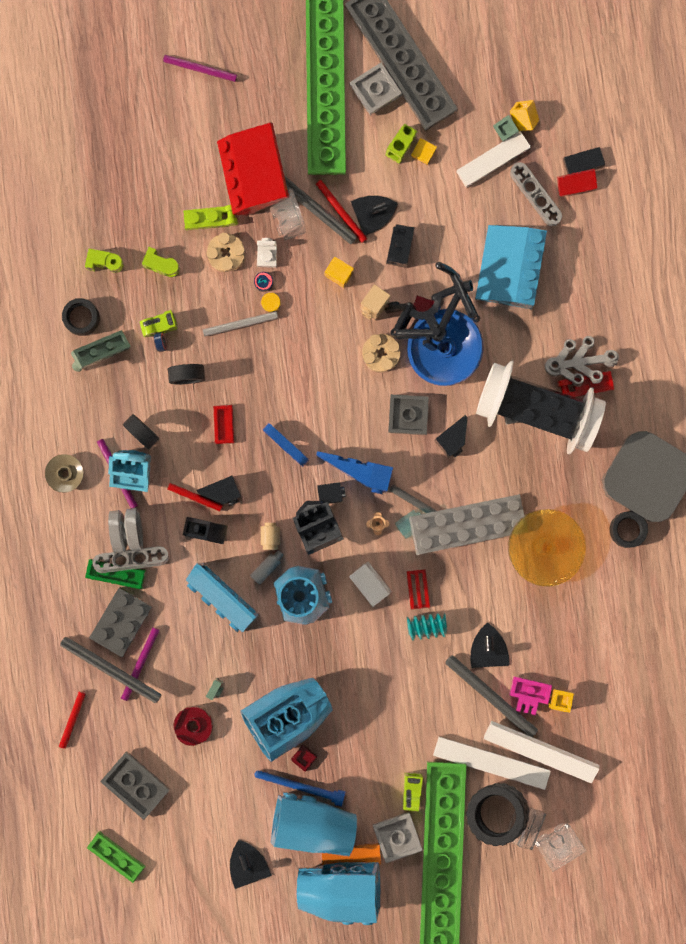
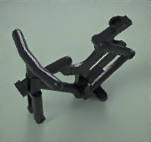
M437 262L435 267L450 276L453 286L433 294L431 299L434 301V304L429 310L419 312L415 310L416 307L411 302L400 304L397 301L390 302L389 307L384 308L387 314L402 311L395 327L391 330L392 336L398 340L426 339L422 343L430 351L437 350V345L433 343V340L441 342L446 338L447 332L445 329L460 299L468 313V317L476 323L480 321V316L468 295V292L473 291L472 281H462L457 271L442 262ZM454 294L439 324L434 315L443 306L444 298ZM411 318H415L417 320H426L430 329H406Z

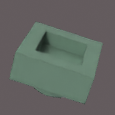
M510 115L493 125L503 142L519 132Z
M216 678L206 697L210 700H213L215 696L219 698L224 689L221 686L223 681Z

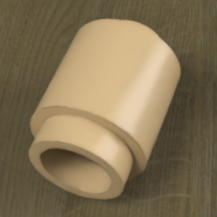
M265 523V526H261V545H263V550H278V545H280V527H277L276 523Z

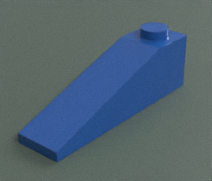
M317 451V457L367 488H371V492L381 495L383 491L387 492L393 467L371 462L365 464L357 459H344L342 456Z

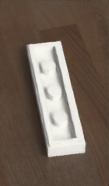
M520 131L461 167L456 173L467 188L529 150L530 145Z

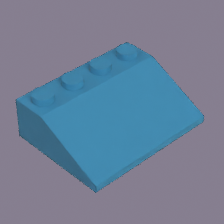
M488 225L475 300L532 309L535 303L547 231L529 227Z
M197 563L186 578L188 582L187 587L194 593L198 591L203 596L201 599L208 606L212 604L217 609L215 612L222 619L226 617L230 620L231 623L229 625L236 632L239 630L244 632L258 617L259 614L204 563Z

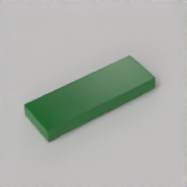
M89 559L85 578L142 589L146 570L131 569L99 573L94 569L93 560ZM100 561L98 565L100 568L104 567L105 562Z

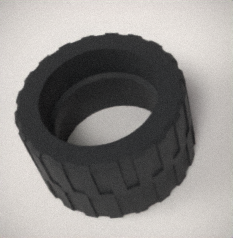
M505 783L488 785L478 790L468 803L466 811L467 823L471 832L479 841L481 840L485 844L493 846L507 845L522 835V832L527 828L530 818L528 802L523 797V794L513 786ZM491 796H503L515 808L516 821L507 832H493L487 828L482 820L481 806Z

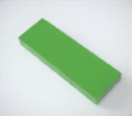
M100 831L87 847V849L132 883H134L145 868L144 864Z

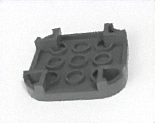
M638 431L629 435L603 475L601 481L605 495L610 500H614L630 511L639 514L648 522H661L668 519L686 492V453L647 431Z

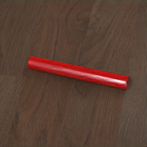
M170 483L167 488L169 491L219 512L223 507L220 503L173 483Z
M78 692L59 744L60 748L66 749L86 695L84 692Z

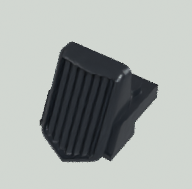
M305 501L296 512V516L293 517L297 532L308 555L344 539L328 502Z

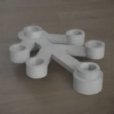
M586 336L583 339L582 346L572 360L564 361L569 352H573L576 346L574 340L568 339L565 341L564 348L557 358L547 360L545 370L551 376H563L576 387L583 384V375L590 378L593 383H600L603 377L602 372L599 370L593 371L586 366L604 363L608 367H613L618 363L619 355L614 350H608L604 355L583 358L586 352L594 346L593 337ZM590 341L592 344L588 345L585 342ZM567 344H572L573 347H572V348H569V347H567L566 345H567ZM608 355H613L615 358L611 359ZM556 364L558 367L553 368L551 365ZM569 368H574L575 370L579 371V372L582 373L583 375H581V374H579V373L573 374V373H571L570 371H568L567 369H569ZM598 375L600 378L595 379L593 376ZM579 378L581 381L576 382L574 379Z

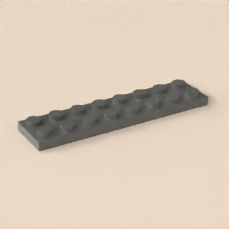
M350 0L345 4L351 17L402 92L403 97L425 131L458 111L453 100L388 0Z

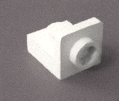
M262 238V241H257V267L276 268L277 242L271 238Z

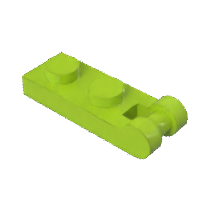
M231 205L183 210L186 231L238 225V220L232 213ZM222 214H228V219L223 220Z

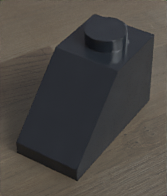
M466 415L434 440L448 458L450 456L455 458L463 452L462 447L465 445L468 419Z
M233 475L197 490L198 494L224 505L228 504L229 506L239 503V499L242 498Z
M186 517L182 535L224 544L228 526Z

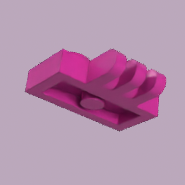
M513 676L509 695L518 697L516 711L520 712L523 704L525 705L524 713H528L529 707L532 706L531 714L536 715L538 703L548 704L552 685Z

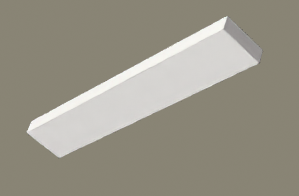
M491 721L484 735V739L589 783L593 782L599 771L600 765L493 721Z
M440 736L438 737L433 756L463 763L466 766L544 790L550 775V770Z

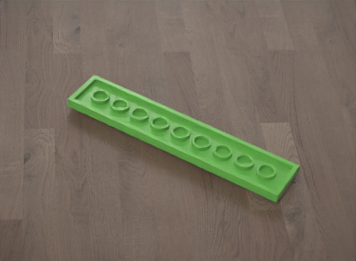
M306 0L308 175L346 174L343 0Z
M427 761L419 944H459L466 764Z

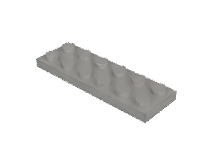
M520 494L409 517L417 555L528 532Z

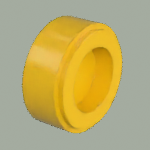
M275 293L265 294L261 300L263 309L267 312L277 311L280 307L278 295Z

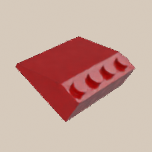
M270 122L236 132L217 141L231 209L234 215H251L289 197L273 123Z

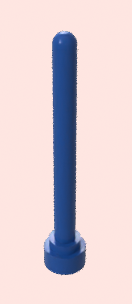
M259 770L254 773V776L258 779L324 797L334 802V805L342 807L346 791L338 789V791L334 790V792Z

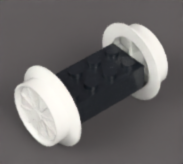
M512 360L506 366L497 363L493 364L476 414L487 418L488 427L492 426L498 414L569 439L567 454H571L575 449L584 452L589 451L598 433L606 406V401L594 397L593 388H590L584 399L581 400L512 376L511 372L514 364Z

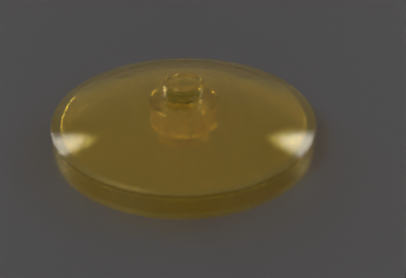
M553 509L536 510L522 517L514 526L508 541V554L515 571L526 581L545 587L556 586L571 579L580 569L586 552L584 534L577 522L569 515Z

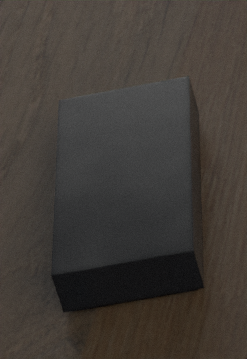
M600 147L563 158L567 174L605 166Z

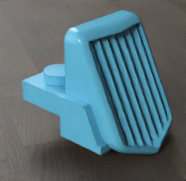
M120 450L115 452L113 457L109 456V487L148 492L151 456L136 450Z

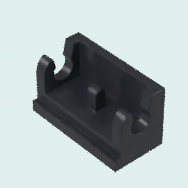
M396 224V227H393L386 264L407 268L415 227Z

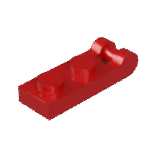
M611 371L602 372L603 377L600 383H593L590 378L583 376V384L579 387L574 386L573 392H569L568 385H573L568 379L557 381L558 387H561V392L573 397L585 396L590 388L594 389V394L614 390ZM598 375L593 376L595 379L600 378ZM579 378L574 379L576 382L581 381Z

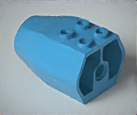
M295 566L289 568L274 582L278 598L277 605H280L284 621L304 625L311 624L330 608L329 603H332L330 591H325L324 584H327L324 572L320 573L319 569Z
M308 678L272 690L242 709L240 713L261 751L272 762L309 738L333 709L326 693L314 678Z
M284 792L283 796L278 795L270 843L277 848L350 856L356 838L357 816L331 805L318 802L311 796L303 795L302 799H300L295 794Z
M338 862L315 868H299L297 877V906L299 910L328 921L342 922L344 925L354 923L372 925L377 923L381 895L379 862Z

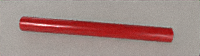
M319 180L315 185L357 236L359 241L364 243L367 237L324 182Z

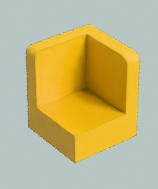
M534 100L516 102L510 110L512 120L519 131L533 130L539 122Z
M334 257L325 270L324 276L344 288L354 273V268Z
M554 689L552 700L548 707L570 713L574 693Z

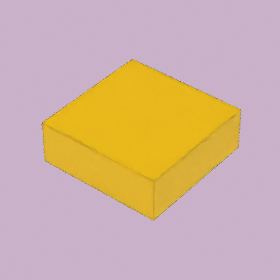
M420 138L411 156L428 165L437 147Z

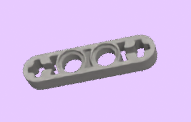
M515 163L510 171L513 181L548 226L558 225L562 218L559 208L524 163ZM516 168L518 170L523 169L522 175L524 178H526V176L529 177L525 179L523 183L520 182L523 179L520 174H515ZM532 182L535 185V190L532 192L527 191L525 184ZM537 198H545L547 201L546 206H538L536 203ZM549 206H551L549 212L552 215H557V217L555 218L556 221L553 219L549 220L550 214L548 211H546V213H543V211H545Z
M160 546L143 548L136 551L126 550L119 553H103L94 557L93 566L99 573L164 565L167 563L169 556L167 550ZM158 552H161L162 555H165L162 556V560H158L157 557L153 556H157ZM148 553H151L152 562H149ZM138 554L146 556V560L143 563L135 561V557ZM120 556L127 559L126 563L122 566L116 564V559ZM109 558H112L113 567H111L110 563H106L110 562ZM101 559L105 562L102 568L98 565Z

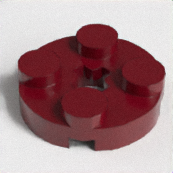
M186 707L175 717L173 728L176 737L181 743L188 746H195L205 742L213 728L211 716L201 707ZM196 721L198 729L191 731L188 723Z

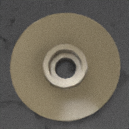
M57 455L48 462L45 468L46 482L53 490L58 492H71L83 480V467L79 460L71 455ZM65 470L69 472V475L67 477H63L62 475L63 471Z

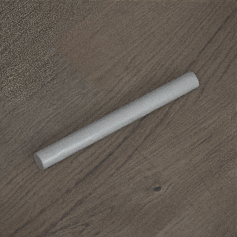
M274 311L203 329V334L206 337L278 319L277 312Z

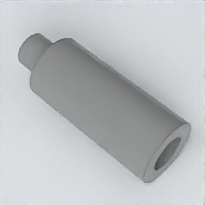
M279 550L274 555L271 553L250 576L260 585L281 563L279 560L284 555Z

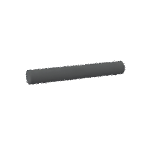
M392 485L389 490L425 513L437 511L395 485Z

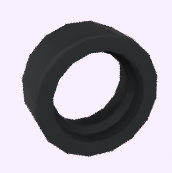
M75 298L64 306L62 321L71 333L78 336H86L93 333L98 327L100 314L97 307L89 300ZM78 306L87 307L92 313L91 323L84 328H77L70 321L71 311Z
M182 364L169 367V383L183 385L205 381L204 365Z
M134 414L123 423V426L147 449H150L159 440V437Z
M622 512L616 515L609 527L612 540L618 546L624 548H633L641 545L648 534L646 520L635 512ZM624 519H633L640 527L639 536L632 541L623 540L618 534V525Z

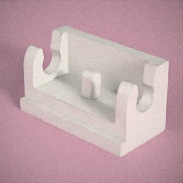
M366 562L349 576L372 607L392 592L369 562Z

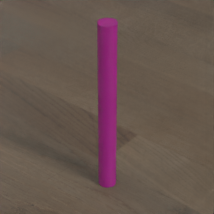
M164 55L163 62L233 82L237 80V75L169 55Z
M100 439L97 441V444L109 465V456H112L104 439ZM121 488L130 508L138 507L130 489Z
M152 627L133 669L132 677L138 679L160 631L159 629ZM126 686L121 699L128 701L132 689Z

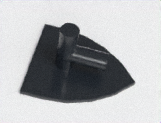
M368 195L350 201L365 236L381 229L387 224L398 205L397 202L382 196Z
M488 622L478 631L473 640L470 655L471 668L509 666V655L505 641L500 633Z
M238 839L230 858V874L234 888L237 889L272 876L262 854L249 843Z

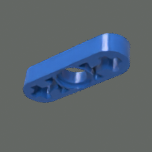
M270 423L263 428V431L302 467L307 464L309 459Z

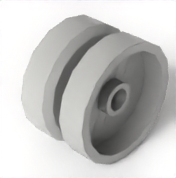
M138 508L127 509L125 518L121 510L109 511V536L113 552H125L127 543L131 551L142 550L143 530Z

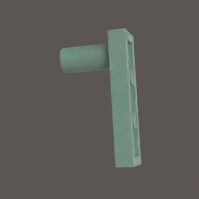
M120 330L73 350L71 355L75 361L72 364V368L80 372L88 366L128 350L131 346L123 331Z

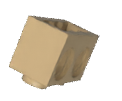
M374 284L361 302L360 310L363 311L361 314L369 320L373 318L376 321L389 303L390 295Z

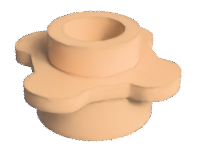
M377 512L371 520L367 521L366 525L374 531L375 535H381L382 530L389 527V521L385 520L382 514Z

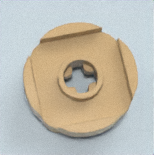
M221 233L210 241L207 247V257L213 268L220 272L237 270L242 265L245 259V250L239 238L232 234ZM230 249L229 253L231 255L229 257H222V250Z
M375 334L365 342L362 356L367 367L372 371L382 373L397 365L400 358L399 344L393 337L386 334ZM383 348L387 355L379 358L376 350Z

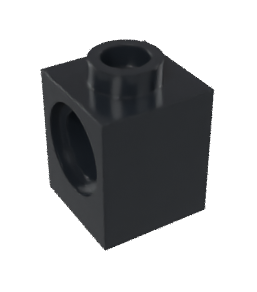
M340 482L317 485L319 501L328 502L329 504L343 502L342 498L346 497L345 487L340 486Z

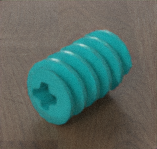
M437 613L435 619L429 614L427 620L424 615H421L420 621H418L416 616H413L412 622L407 617L408 635L412 641H415L416 635L422 640L424 634L430 639L431 633L434 634L435 638H438L439 632H441L443 637H446L447 623L445 613L443 618Z

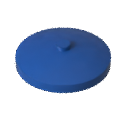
M440 309L434 315L439 324L447 309ZM457 310L454 311L445 329L447 332L446 338L441 342L433 340V343L437 345V350L430 351L423 346L422 341L426 339L408 340L407 351L412 368L422 379L438 386H452L465 381L476 371L482 360L484 343L481 331L472 319ZM419 320L413 329H430L426 320Z

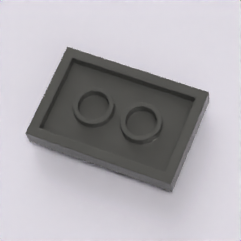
M118 588L89 638L115 654L124 657L151 611L152 606L125 590Z
M128 751L123 754L100 781L143 820L170 791L168 786Z

